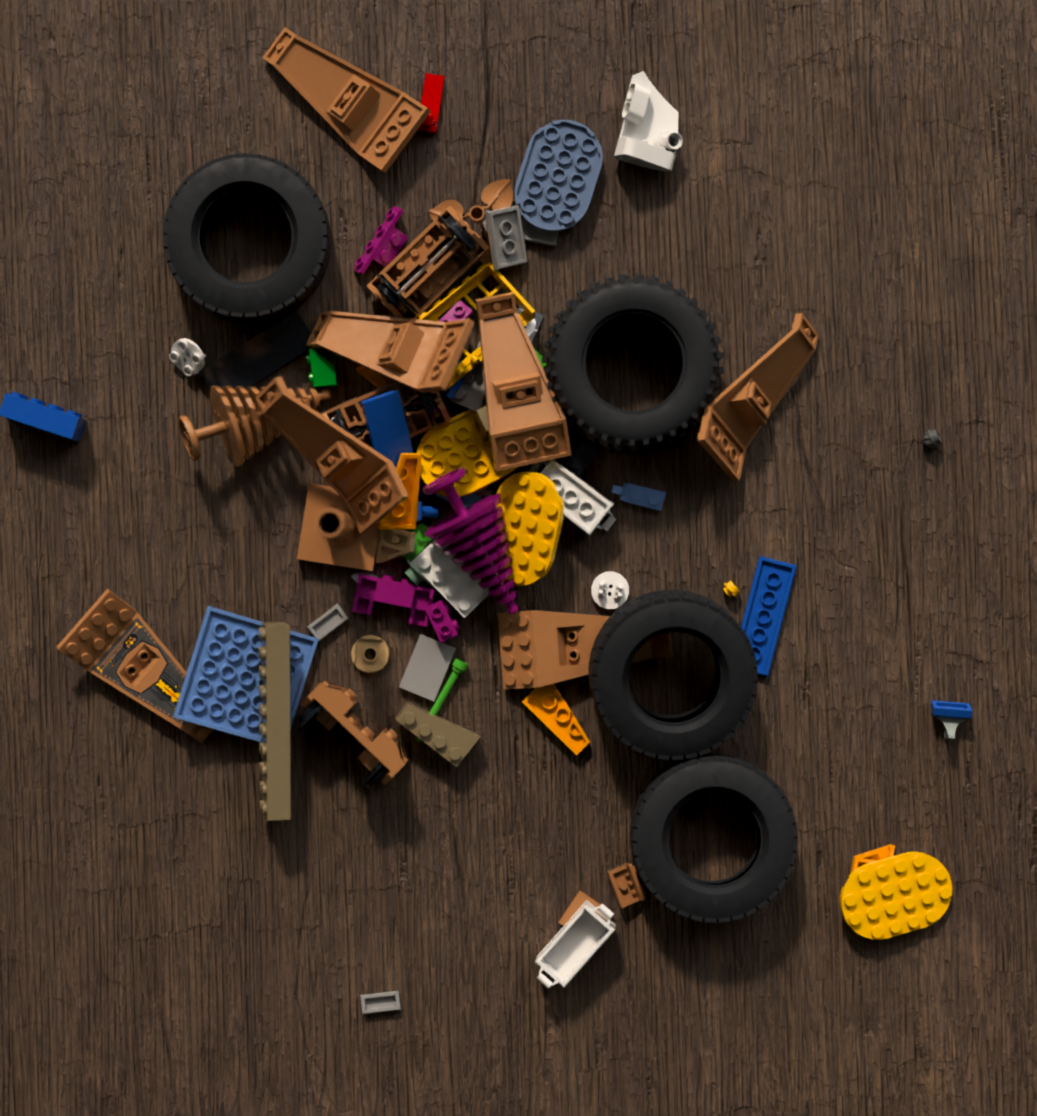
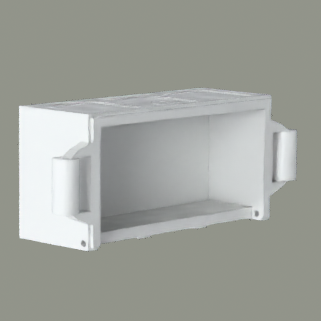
M557 459L532 465L529 469L532 472H538L543 464L546 465L541 474L548 477L556 485L555 488L563 500L564 516L588 535H591L595 528L608 531L616 521L610 510L614 502L604 497L573 471H570L557 461ZM609 513L610 516L602 526L598 525L605 515Z
M586 900L537 955L535 963L541 968L536 979L547 988L557 983L565 988L615 931L616 924L611 921L614 913L604 904L595 907ZM543 970L555 980L553 983L542 974Z

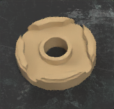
M367 635L358 639L351 651L352 661L355 666L366 673H375L383 669L388 663L390 656L389 647L386 642L374 635ZM369 648L376 652V656L372 660L367 659L365 656V651Z

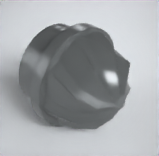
M937 429L928 430L922 438L923 444L929 448H936L942 443Z

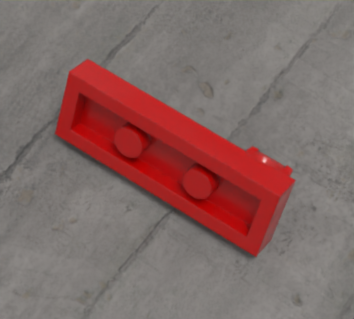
M425 74L421 104L431 112L417 131L436 134L445 76Z

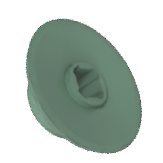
M407 559L410 567L405 571V574L417 586L423 581L431 584L414 567L411 561Z

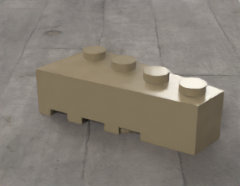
M408 702L395 717L400 724L455 767L460 764L480 738L478 733Z

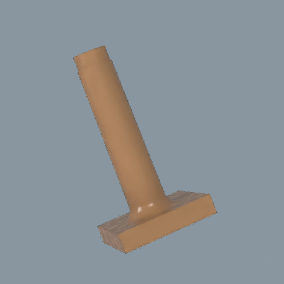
M309 483L297 559L374 571L380 531L377 528L378 523L366 533L360 534L344 499L330 486ZM339 516L341 520L340 528L337 532L331 534L329 523L333 517Z

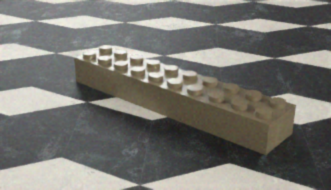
M264 622L262 627L258 628V638L262 641V647L258 648V656L262 660V666L258 668L259 678L262 680V685H259V697L262 699V704H259V716L262 718V724H259V735L262 737V743H259V754L262 756V762H259V773L262 774V781H259V792L263 796V800L259 801V810L267 821L291 820L290 625L285 622Z

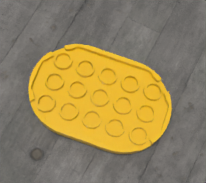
M471 410L464 411L450 418L451 421L430 429L422 437L417 449V453L422 455L420 478L425 485L455 469L465 468V476L453 484L459 497L470 495L507 477L518 467L496 472L490 440L484 442L475 423L476 412ZM443 490L436 492L437 494L446 496Z
M526 471L513 474L500 485L496 493L501 496V502L497 506H502L503 514L499 518H503L505 521V526L500 531L506 530L507 538L503 542H508L509 549L503 555H510V563L503 568L511 566L513 572L503 581L512 578L516 586L533 584L547 575L555 559L564 518L562 497L559 496L555 488L556 485L541 473Z
M906 852L867 863L855 869L848 876L849 878L840 893V910L847 925L853 931L868 939L882 940L919 930L934 924L945 914L952 898L951 878L940 861L922 852Z

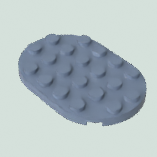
M555 120L539 128L530 139L515 185V203L519 205L520 215L536 229L546 232L567 230L579 223L588 211L603 161L601 145L595 134L588 127L573 120Z

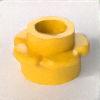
M731 580L727 584L724 583L726 586L723 588L725 593L730 598L732 596L736 598V595L740 593L738 588Z

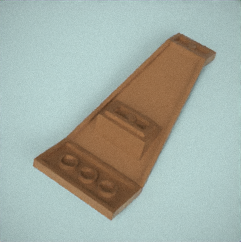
M284 27L262 57L290 82L358 155L384 173L387 172L431 112L427 107L403 91L303 39L286 27Z
M327 311L320 313L306 346L310 349L324 348L421 393L446 390L450 384V378L453 371L457 368V362L465 349L466 341L472 333L475 322L469 318L439 322Z
M803 313L795 314L792 330L704 409L698 441L732 482L740 481L747 447L762 426L766 425L767 419H769L773 410L816 351L818 334Z
M275 377L255 397L263 415L325 479L326 483L328 482L344 499L360 534L369 531L408 497V493L391 460L289 394L282 377Z
M539 610L518 611L512 615H509L508 612L497 613L503 690L538 688L589 675V659L594 641L610 616ZM572 633L575 634V638H574V639L571 637V634H572ZM671 633L661 634L645 643L636 653L632 663L652 658L673 657ZM573 652H576V658L573 657Z

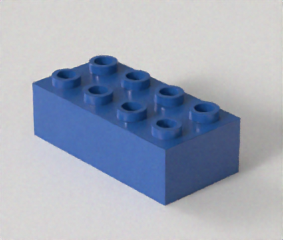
M12 391L11 395L5 393L0 408V416L80 442L87 421L82 418V414L68 409L65 413L63 412L64 408L50 403L47 407L45 406L46 402L32 397L29 401L27 400L28 396Z

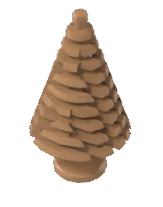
M211 386L209 393L215 424L194 430L187 416H179V430L191 460L196 461L201 456L198 441L220 434L228 456L230 455L233 464L239 467L244 463L245 459L249 460L254 456L255 452L261 451L264 443L269 445L273 441V436L275 438L281 436L282 434L263 415L255 398L265 387H260V389L248 387L246 390L242 386H236L235 389L231 386H223V388ZM287 388L289 394L310 408L311 404L314 409L320 406L321 400L325 401L331 397L328 388L321 389L318 392L314 388H308L307 394L303 388H296V393H294L293 389Z

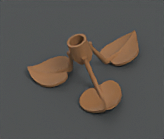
M502 179L487 185L481 194V200L487 206H473L465 216H462L464 213L462 205L456 200L441 202L429 210V214L434 221L447 207L451 206L463 220L470 217L472 222L480 224L486 239L484 241L490 247L488 234L483 224L485 210L490 208L497 210L512 205V181L510 179ZM477 244L476 249H475L476 254H477V251H478V249H479V245H478V244ZM491 250L479 260L485 265L489 262L492 263Z

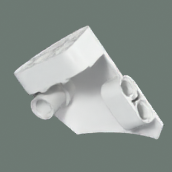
M642 71L632 75L622 111L624 120L614 158L641 167L672 172L676 151L683 142L682 136L678 133V111L664 99L650 82L645 72ZM669 138L673 141L672 146L669 144Z

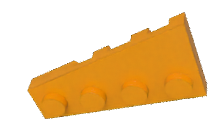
M420 453L400 454L396 470L408 493V497L378 522V529H416L422 457Z
M555 684L535 688L522 701L576 755L590 743Z

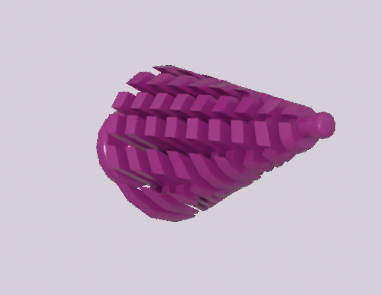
M464 467L455 469L423 487L424 493L430 495L443 490L454 513L434 524L424 534L429 539L436 538L433 543L437 547L447 545L442 551L447 556L454 555L451 560L455 564L463 563L460 569L464 572L473 571L469 575L472 580L482 579L478 583L480 587L485 589L493 586L487 593L491 597L500 595L496 602L499 605L505 604L509 615L515 614L519 610L517 604L513 601L517 597L516 591L508 592L515 585L514 579L511 578L503 581L513 572L511 566L503 568L510 563V555H503L509 549L508 542H503L507 538L506 530L500 531L505 526L504 519L499 518L503 514L502 506H497L501 502L500 494L485 497L465 507L453 485L465 476L466 470Z

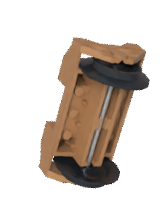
M449 206L388 264L367 287L395 317L404 318L391 303H394L404 315L408 312L414 314L406 318L418 319L423 312H427L434 305L435 301L456 280L471 270L490 250V247ZM477 244H478V245H479V249H478L477 254H476L474 248H475V247L477 246ZM462 245H463L475 258H473V257L462 247ZM385 278L397 290V292L384 280ZM379 289L389 298L388 300L382 295ZM400 295H402L418 313H416Z

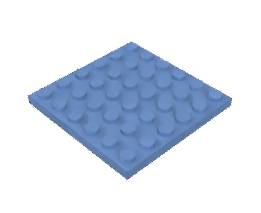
M207 605L173 718L262 742V737L259 735V724H262V718L259 716V704H262V699L259 697V685H262V680L258 674V668L262 666V660L258 656V648L262 647V641L258 638V628L262 627L264 622ZM290 630V729L318 643V638Z

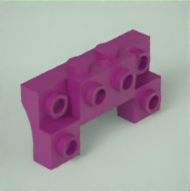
M359 574L352 612L372 615L374 601L411 608L409 624L428 627L429 617L425 607L432 604L435 589L413 585V581L406 579L397 582L394 581V577L383 575V578Z

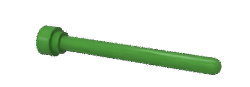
M455 658L452 664L453 671L430 713L438 714L458 676L463 671L466 672L469 666L466 662ZM416 736V741L421 742L422 740Z

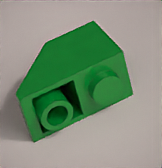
M309 349L310 354L306 356L308 366L311 365L312 373H309L310 385L313 384L315 389L338 386L336 367L317 351Z

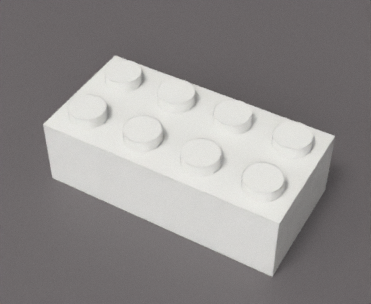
M431 542L411 563L465 618L489 595L487 592L490 588L483 589L478 583L481 579L472 580L469 575L473 571L464 572L460 569L463 563L455 564L451 560L454 555L447 556L442 551L447 545L437 547Z

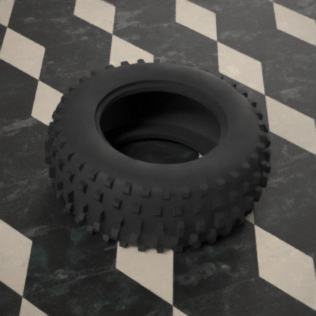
M637 273L634 278H630L629 275L620 274L619 280H615L614 277H606L604 284H600V282L590 284L591 290L587 291L584 289L578 291V299L575 300L573 298L565 303L567 310L557 313L558 323H554L548 330V332L552 333V336L548 337L547 342H544V347L548 348V352H545V356L542 357V363H547L544 372L549 380L547 386L548 388L552 387L555 394L552 400L553 402H559L569 423L568 427L571 433L577 430L580 433V440L583 442L587 439L593 441L596 444V449H599L600 445L607 447L606 451H609L611 454H614L615 450H621V454H625V456H629L630 451H636V454L643 456L646 455V450L658 453L661 452L660 446H675L674 440L688 438L689 436L686 433L688 430L692 431L694 428L697 430L701 426L698 420L702 418L706 406L716 398L713 396L714 392L722 386L717 381L719 375L724 373V367H719V360L722 359L724 354L723 352H718L717 345L720 344L721 340L719 336L715 337L713 333L715 329L714 322L709 323L706 320L708 316L707 311L697 307L698 302L695 297L693 299L687 298L685 296L687 292L683 288L679 290L674 289V284L668 280L662 284L659 282V278L651 276L647 280L644 279V275ZM636 320L655 326L670 339L678 356L679 373L673 392L663 402L646 410L628 411L608 404L599 397L588 380L585 358L590 343L604 328L620 321Z

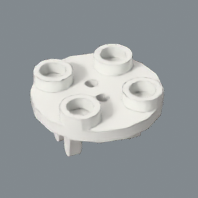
M186 338L177 340L169 354L171 362L175 363L188 377L199 373L203 369L205 364L204 358L207 356L205 353H202V350L196 343Z
M614 571L604 572L594 579L591 586V595L594 602L600 607L616 609L627 600L629 585L621 574Z

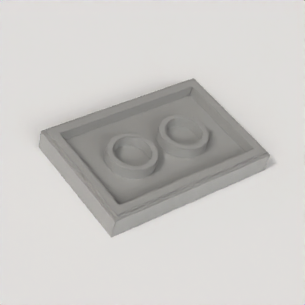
M519 205L485 212L493 270L527 263Z
M420 634L399 688L435 701L456 648Z

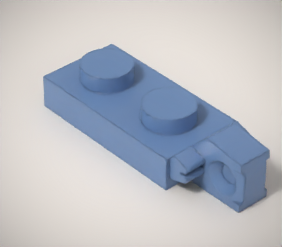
M624 483L623 487L613 485L611 493L621 495L620 500L626 503L657 511L662 510L666 492L631 483Z

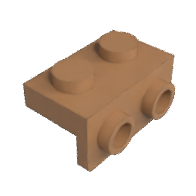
M626 863L606 872L620 908L646 900L644 896L646 891L644 886L639 883L637 878L639 873L635 866Z

